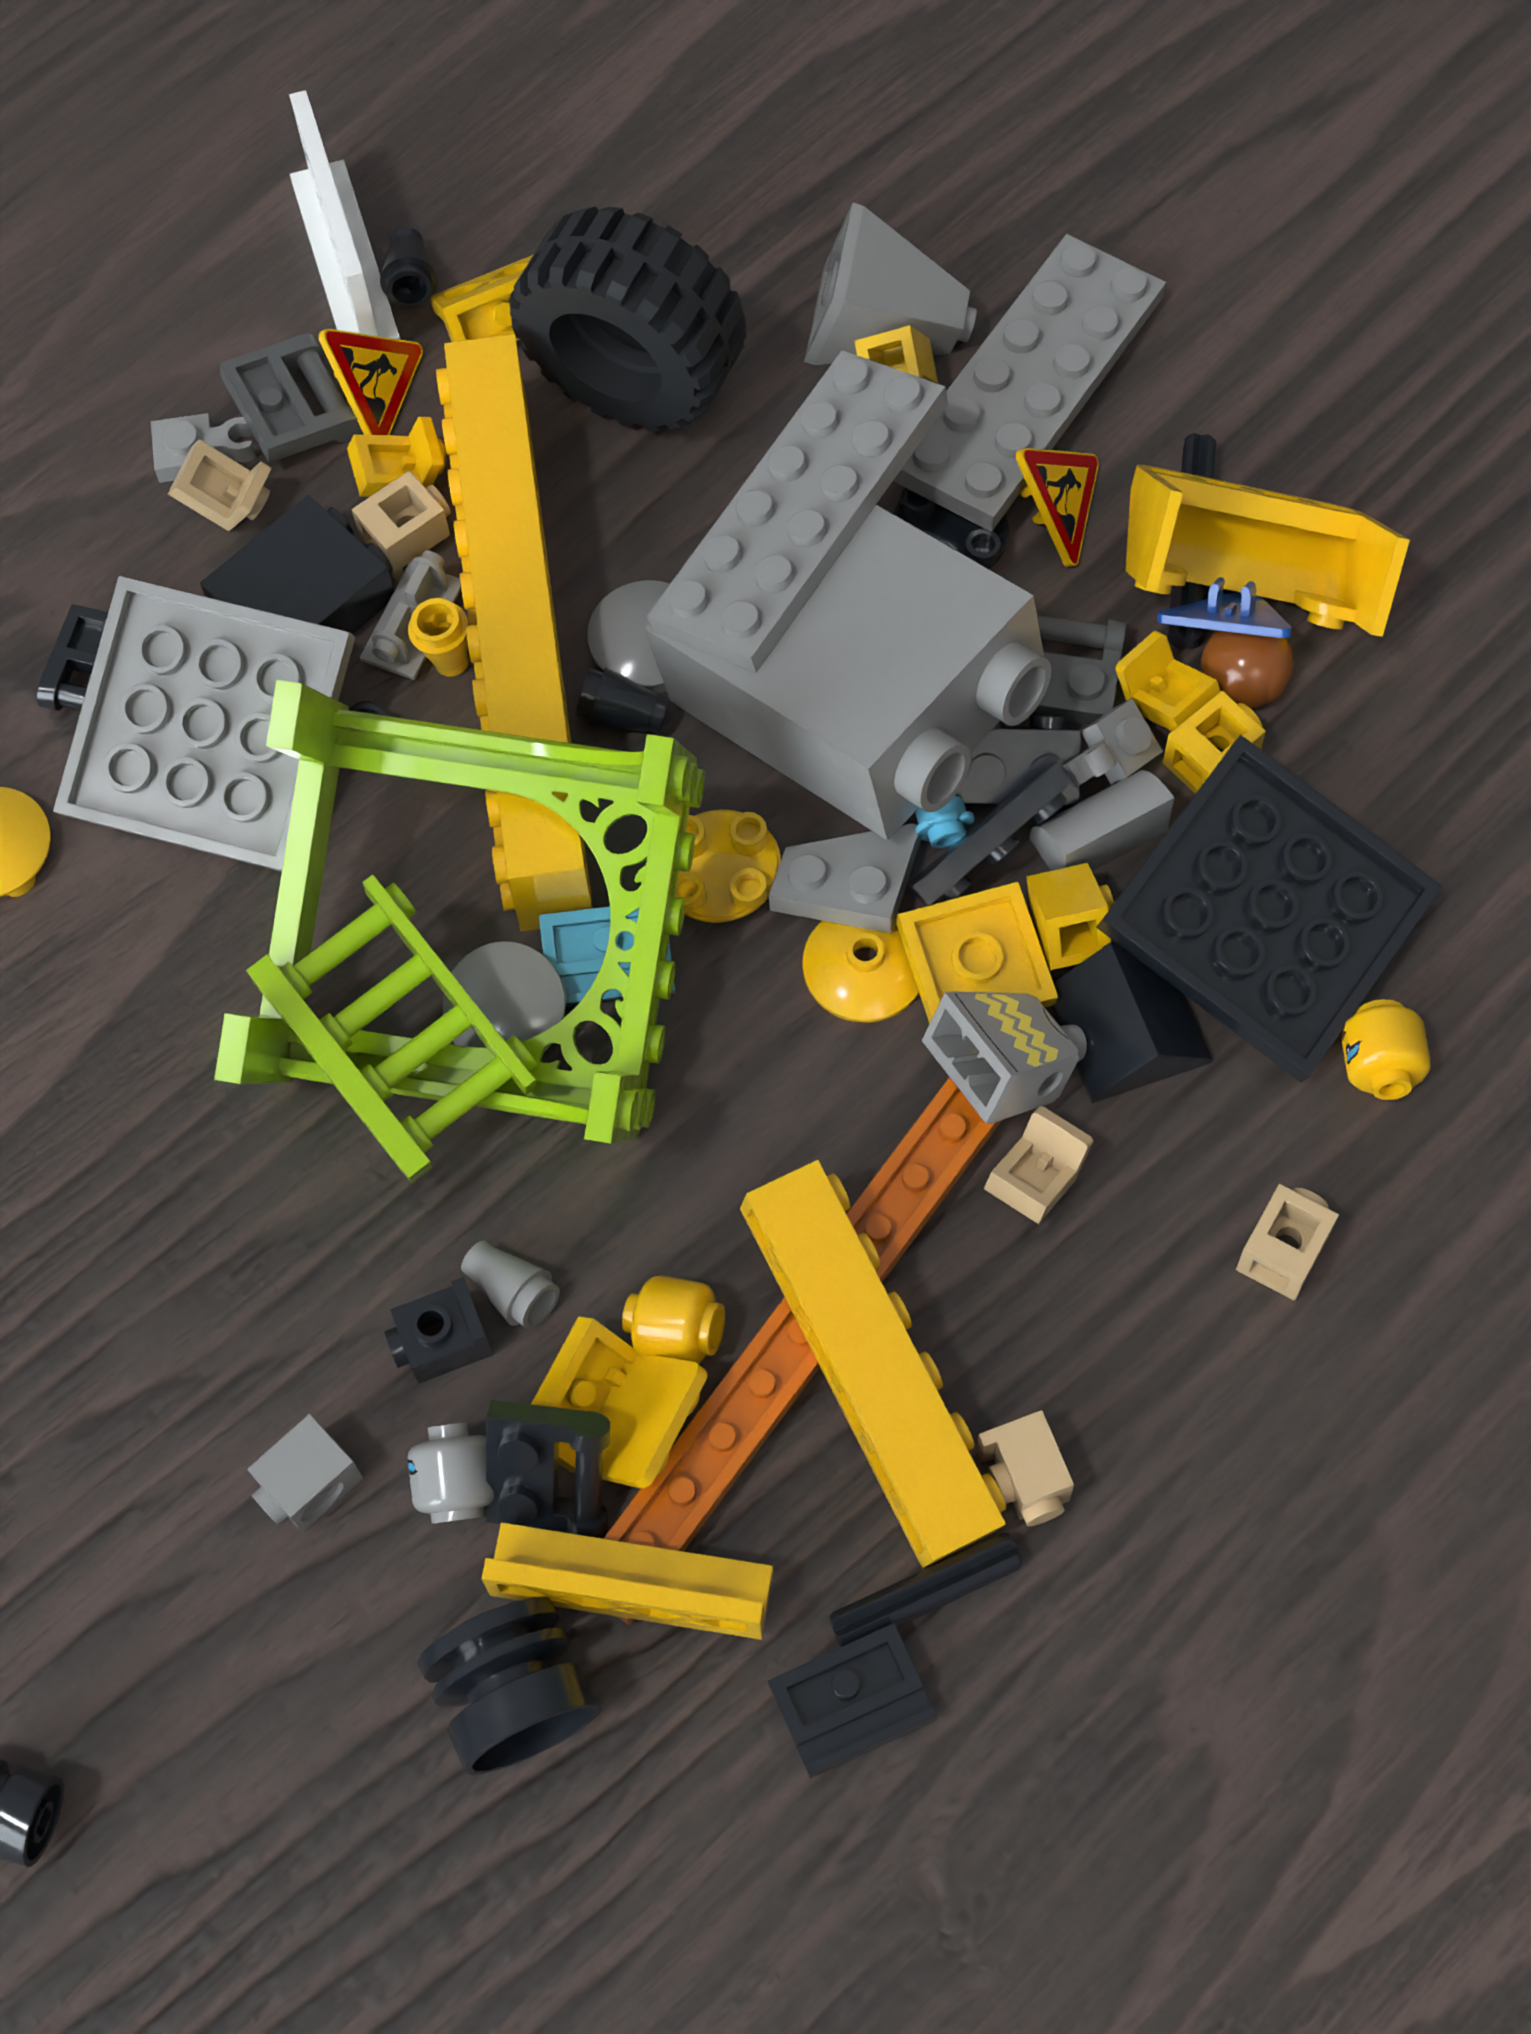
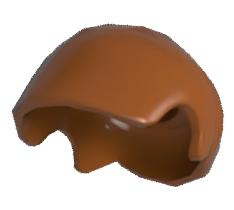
M1216 630L1206 643L1200 663L1202 673L1216 679L1220 691L1225 692L1236 704L1243 703L1251 709L1260 707L1263 704L1276 702L1282 696L1291 678L1294 677V654L1287 638Z

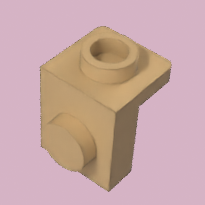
M199 439L189 450L168 495L227 531H230L245 517L254 520L260 513L270 494V490L263 485L272 468L261 461L250 471Z
M1040 1106L1031 1115L1021 1139L992 1170L984 1190L1039 1224L1075 1182L1093 1144V1139L1047 1108Z

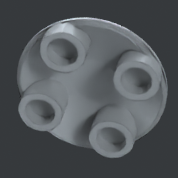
M644 580L623 585L610 592L600 601L589 621L588 644L593 662L603 671L607 667L653 692L661 693L666 692V688L644 628L649 624L648 613L670 583Z
M506 941L481 946L466 955L451 973L504 1041L513 1035L520 1041L528 1040L545 1032L564 1018L565 1006L569 998L568 988L551 962L540 952L529 946ZM445 994L443 995V1015L454 1007ZM471 1027L453 1040L455 1045L487 1048Z

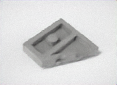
M917 824L902 825L888 841L875 832L869 831L786 847L769 893L770 911L891 933L921 843L918 833L915 832Z

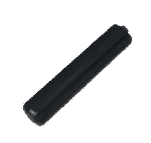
M1002 1533L832 1612L829 1616L831 1629L837 1642L842 1647L893 1623L897 1627L1019 1570L1023 1562L1021 1553L1014 1539L1008 1533Z

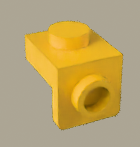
M418 417L409 436L354 434L347 447L360 497L372 496L409 470L426 488L429 485H433L438 474L443 472L446 463L445 446L441 439H437L431 417Z
M1153 631L1122 658L1115 667L1126 701L1133 699L1143 717L1170 731L1176 729L1220 692L1216 679L1175 660L1167 636L1158 631Z

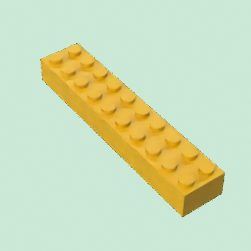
M515 334L444 343L447 368L436 369L440 402L441 405H444L445 419H442L446 453L450 457L451 469H448V480L452 504L456 508L457 521H454V531L458 555L462 560L463 573H460V583L464 607L468 611L469 626H466L470 660L471 663H474L476 680H472L481 729L571 743L529 412ZM485 790L490 827L493 828L495 846L492 847V857L497 885L500 884L504 911H516L520 931L540 929L539 915L592 909L585 843L580 834L564 818L536 801L510 793ZM555 792L554 796L564 802L568 794Z

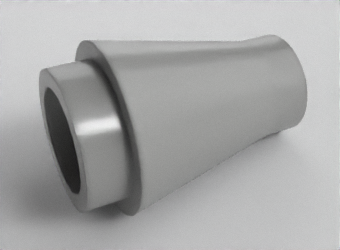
M485 1240L476 1243L467 1252L462 1261V1272L475 1282L504 1319L512 1326L521 1324L526 1329L537 1327L550 1315L558 1301L560 1289L552 1282L550 1271L497 1249Z

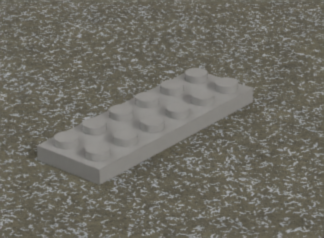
M1066 234L946 391L948 404L893 481L992 532L1018 497L1020 491L1027 484L1016 461L1017 450L1023 448L1053 449L1163 299L1166 282Z
M842 350L648 613L647 618L652 631L757 673L948 404L945 386Z

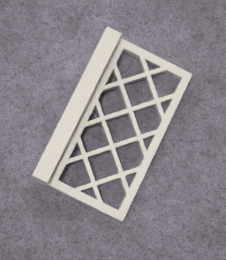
M306 90L289 94L308 165L306 170L291 173L290 178L336 329L400 340L387 295L384 294L380 285V273L344 159L332 163L328 162Z

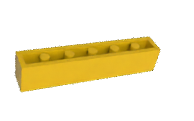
M816 1160L746 1193L740 1210L923 1569L1003 1527L1006 1523L1000 1512L1006 1510L1005 1500L989 1473L980 1475L969 1453L970 1450L974 1449V1442L965 1421L957 1412L949 1414L937 1391L943 1388V1383L934 1361L925 1351L918 1354L906 1331L912 1327V1323L903 1301L894 1291L887 1294L876 1273V1270L881 1268V1263L872 1241L864 1232L857 1235L845 1211L850 1209V1202L841 1181L834 1173L826 1176L819 1160Z

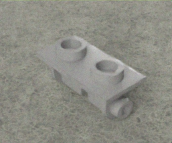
M424 551L421 557H415L410 561L360 656V661L412 680L416 679L426 656L413 645L408 635V625L414 610L419 604L432 598H443L455 603L461 591L460 578L445 573L442 569L445 561L440 555L432 551Z

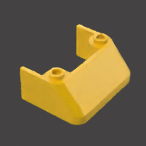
M1136 465L1130 489L1125 571L1135 579V587L1159 594H1170L1172 585L1184 586L1186 581L1211 586L1219 577L1225 580L1223 589L1241 592V589L1248 581H1253L1256 585V596L1295 603L1300 608L1309 611L1307 621L1332 629H1343L1344 622L1350 621L1371 635L1383 637L1410 539L1367 514L1348 507L1149 465Z

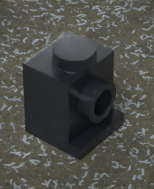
M464 1277L451 1281L453 1286L390 1309L396 1327L384 1331L397 1368L410 1364L418 1383L493 1356ZM441 1321L444 1322L442 1330L437 1335L426 1336L421 1333V1329Z

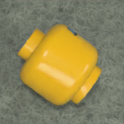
M1382 999L1363 1004L1346 1021L1345 1027L1341 1031L1347 1077L1349 1082L1360 1091L1373 1094L1376 1098L1382 1100L1399 1099L1409 1094L1412 1088L1421 1083L1430 1071L1431 1063L1424 1022L1415 1011L1404 1007L1400 1002Z
M665 1275L651 1277L644 1284L639 1294L631 1293L626 1300L622 1316L623 1331L631 1333L633 1348L639 1356L652 1357L658 1355L693 1361L698 1364L702 1362L706 1355H715L720 1346L725 1326V1307L722 1303L716 1302L715 1294L709 1285Z

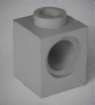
M310 1414L247 1469L260 1486L251 1495L259 1506L277 1525L288 1517L302 1533L363 1479L354 1462Z

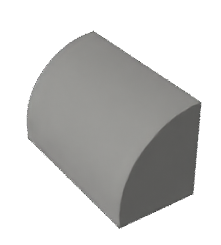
M1140 770L1032 827L1029 839L1051 871L1088 863L1091 871L1167 832L1174 796L1155 775L1149 771Z

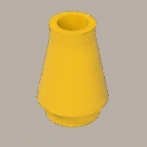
M432 598L419 604L414 610L408 625V635L413 645L434 664L436 670L441 675L447 677L457 676L468 667L470 660L467 652L468 642L466 634L468 619L463 609L443 598Z

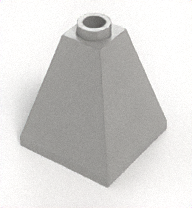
M852 203L823 267L804 362L813 365L832 364L842 350L857 355L855 340L909 325L930 338L933 355L950 354L957 340L965 343L968 342L974 327L977 309L968 306L970 290L865 206Z

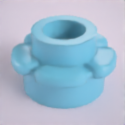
M954 796L944 807L935 812H926L918 808L915 811L918 821L915 832L918 833L921 840L930 841L933 848L950 847L966 834V830L975 821V817L972 812L966 811L963 799L959 796Z

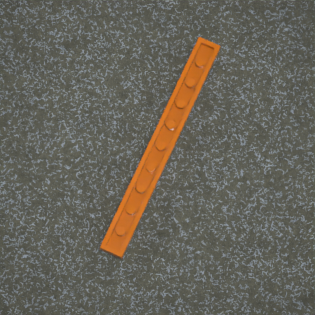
M950 1077L846 1214L856 1234L864 1232L872 1241L881 1263V1268L876 1270L881 1283L886 1279L1002 1121L986 1124ZM785 1297L672 1446L664 1469L648 1487L639 1490L604 1539L683 1552L820 1368ZM618 1617L628 1625H630L631 1622L634 1620L630 1618Z

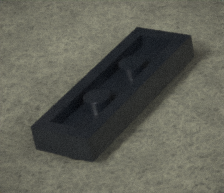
M1058 762L1047 763L914 878L907 887L923 905L930 906L937 899L940 903L955 899L972 883L966 875L984 858L990 865L995 864L1020 842L1014 834L1016 830L1031 817L1038 824L1042 823L1067 801L1061 792L1073 780Z

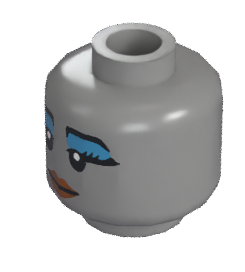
M468 1423L428 1427L429 1441L415 1444L411 1447L407 1456L411 1497L414 1508L422 1513H430L431 1524L485 1517L484 1506L489 1505L494 1499V1491L486 1481V1437L483 1435L469 1436Z

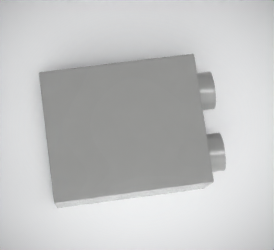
M875 505L757 673L652 631L650 623L644 628L670 702L887 841L918 808L926 812H935L944 807L956 795L967 776L971 763V751L999 721L1009 726H1014L1027 719L1043 699L1051 678V664L1048 659L1044 658L1034 595L878 505Z

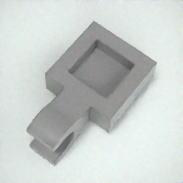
M1130 699L1114 707L1081 730V734L1089 748L1068 761L1063 767L1073 780L1075 787L1083 784L1094 775L1099 777L1104 773L1112 785L1130 776L1162 753L1163 750L1133 699Z

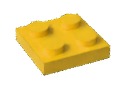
M1019 882L898 914L896 924L929 1024L944 993L951 991L1028 993L1036 997L1044 1008L1056 1003L1058 995Z

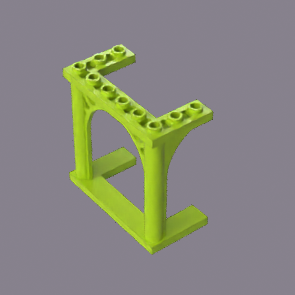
M276 680L266 747L299 759L270 944L269 957L278 968H281L288 961L294 966L311 953L339 768L505 792L536 801L564 818L580 834L594 854L603 873L610 902L611 922L609 941L600 971L580 1003L556 1025L539 1035L521 1041L538 1065L530 1071L536 1080L535 1089L525 1096L511 1078L474 1107L586 1124L584 1136L586 1140L616 1143L638 1138L641 1127L649 1128L652 1122L656 1092L654 1089L646 1088L650 1063H660L665 1042V1026L656 1024L660 999H670L674 984L675 962L666 960L670 935H680L684 920L685 898L677 897L676 893L680 871H690L694 855L695 834L686 832L690 807H700L704 791L705 770L698 769L697 757L674 738L649 734L646 736L644 751L627 752L350 711L349 706L303 683ZM554 793L568 794V797L563 802L554 796ZM600 799L614 801L612 805L605 808L599 814L595 823L587 822L584 819L581 811L583 801H589L598 808H600ZM629 815H638L645 819L647 833L637 848L623 854H615L607 849L605 844L606 834L617 820ZM647 859L646 866L637 872L634 879L636 883L641 882V886L635 891H626L621 882L624 868L637 865ZM639 910L637 922L627 919L629 915ZM623 932H630L634 936V945L629 950H622L617 944V938ZM620 963H631L629 975L620 966ZM611 989L618 990L624 999L623 1001H615L616 1011L622 1018L621 1025L602 1010L604 994ZM264 995L262 996L260 1015L224 1013L214 1080L237 1084L291 1082L292 1077L333 1084ZM593 1021L607 1031L613 1045V1053L608 1062L601 1065L594 1064L580 1053L575 1041L576 1028L580 1023ZM359 1030L350 1037L353 1044L345 1049L344 1052L359 1071L368 1064L374 1069L413 1038ZM448 1044L390 1090L393 1094L439 1101L495 1057L488 1048ZM550 1044H561L562 1054L566 1062L572 1067L571 1071L559 1069L561 1060L551 1063L542 1062L543 1053Z

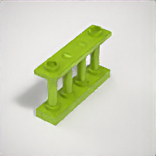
M371 875L362 882L366 895L374 904L371 908L294 966L288 961L281 968H278L267 954L246 971L260 992L412 1184L432 1169L431 1162L424 1153L434 1147L431 1143L434 1137L511 1078L526 1096L535 1089L536 1080L530 1071L538 1065L515 1035L504 1041L409 921L417 912L398 886L392 883L384 889L375 876ZM391 926L414 956L336 1016L332 1017L330 1013H327L319 1020L304 1001L306 997L313 993L309 987ZM431 976L454 1007L374 1069L368 1064L359 1071L344 1052L345 1049L353 1044L350 1037ZM471 1027L495 1058L415 1120L409 1115L399 1122L384 1103L393 1096L390 1089Z

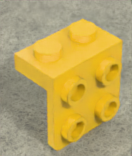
M578 1316L531 1405L592 1411L606 1416L610 1421L611 1429L610 1444L603 1451L602 1480L644 1489L664 1469L669 1458V1451L687 1416L692 1413L698 1404L700 1391L707 1379V1371L693 1361L658 1355L641 1357L635 1352L633 1347L595 1319ZM559 1442L558 1464L568 1471L575 1473L576 1450L569 1443Z

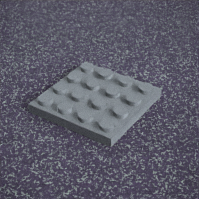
M118 576L53 812L62 816L282 872L299 759L266 747L276 680L303 683L338 701L355 637L350 632Z

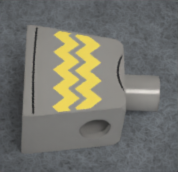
M945 992L922 1039L928 1050L986 1124L995 1123L1053 1103L1062 1093L1077 1062L1084 1058L1087 1050L1086 1037L1079 1026L1074 1024L1059 1026L1039 1000L1028 993Z

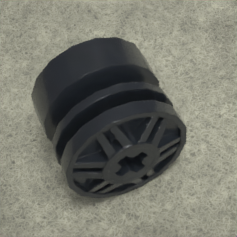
M531 1597L483 1612L434 1641L421 1653L417 1662L424 1678L428 1682H438L431 1693L436 1705L440 1708H450L470 1704L450 1721L446 1729L462 1767L469 1775L490 1773L529 1759L561 1743L583 1729L596 1718L601 1710L584 1670L578 1663L548 1667L562 1656L571 1644L567 1633L562 1628H554L559 1620V1615L553 1602L548 1597Z

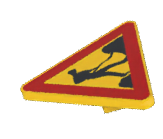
M336 329L322 330L319 333V341L331 364L334 376L338 379L347 398V403L351 406L355 417L358 419L357 421L363 434L390 435L423 354L421 345L418 342Z
M1033 448L1017 450L1016 461L1027 483L1020 491V494L1024 498L1032 495L1039 509L1032 518L1033 522L1046 525L1064 566H1076L1079 562L1099 467L1097 456L1090 453Z

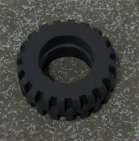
M596 206L583 208L562 216L554 223L514 285V290L510 295V315L514 334L517 339H522V351L529 361H535L540 366L539 373L550 383L555 382L564 389V395L575 403L579 400L591 407V412L603 418L607 416L618 419L619 424L631 428L643 425L647 431H661L666 428L673 430L691 424L692 421L700 419L707 412L744 348V340L747 336L746 320L738 292L730 290L729 277L721 267L715 268L709 262V255L697 244L694 247L681 238L683 234L669 225L663 228L653 223L652 217L639 212L628 215L624 213L623 208L608 206L600 209V211Z

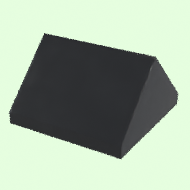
M1118 943L1107 944L1054 982L1058 998L1051 1008L1058 1025H1077L1082 1029L1086 1037V1054L1082 1060L1077 1062L1076 1068L1092 1104L1211 1064L1212 1057L1184 994L1122 948Z

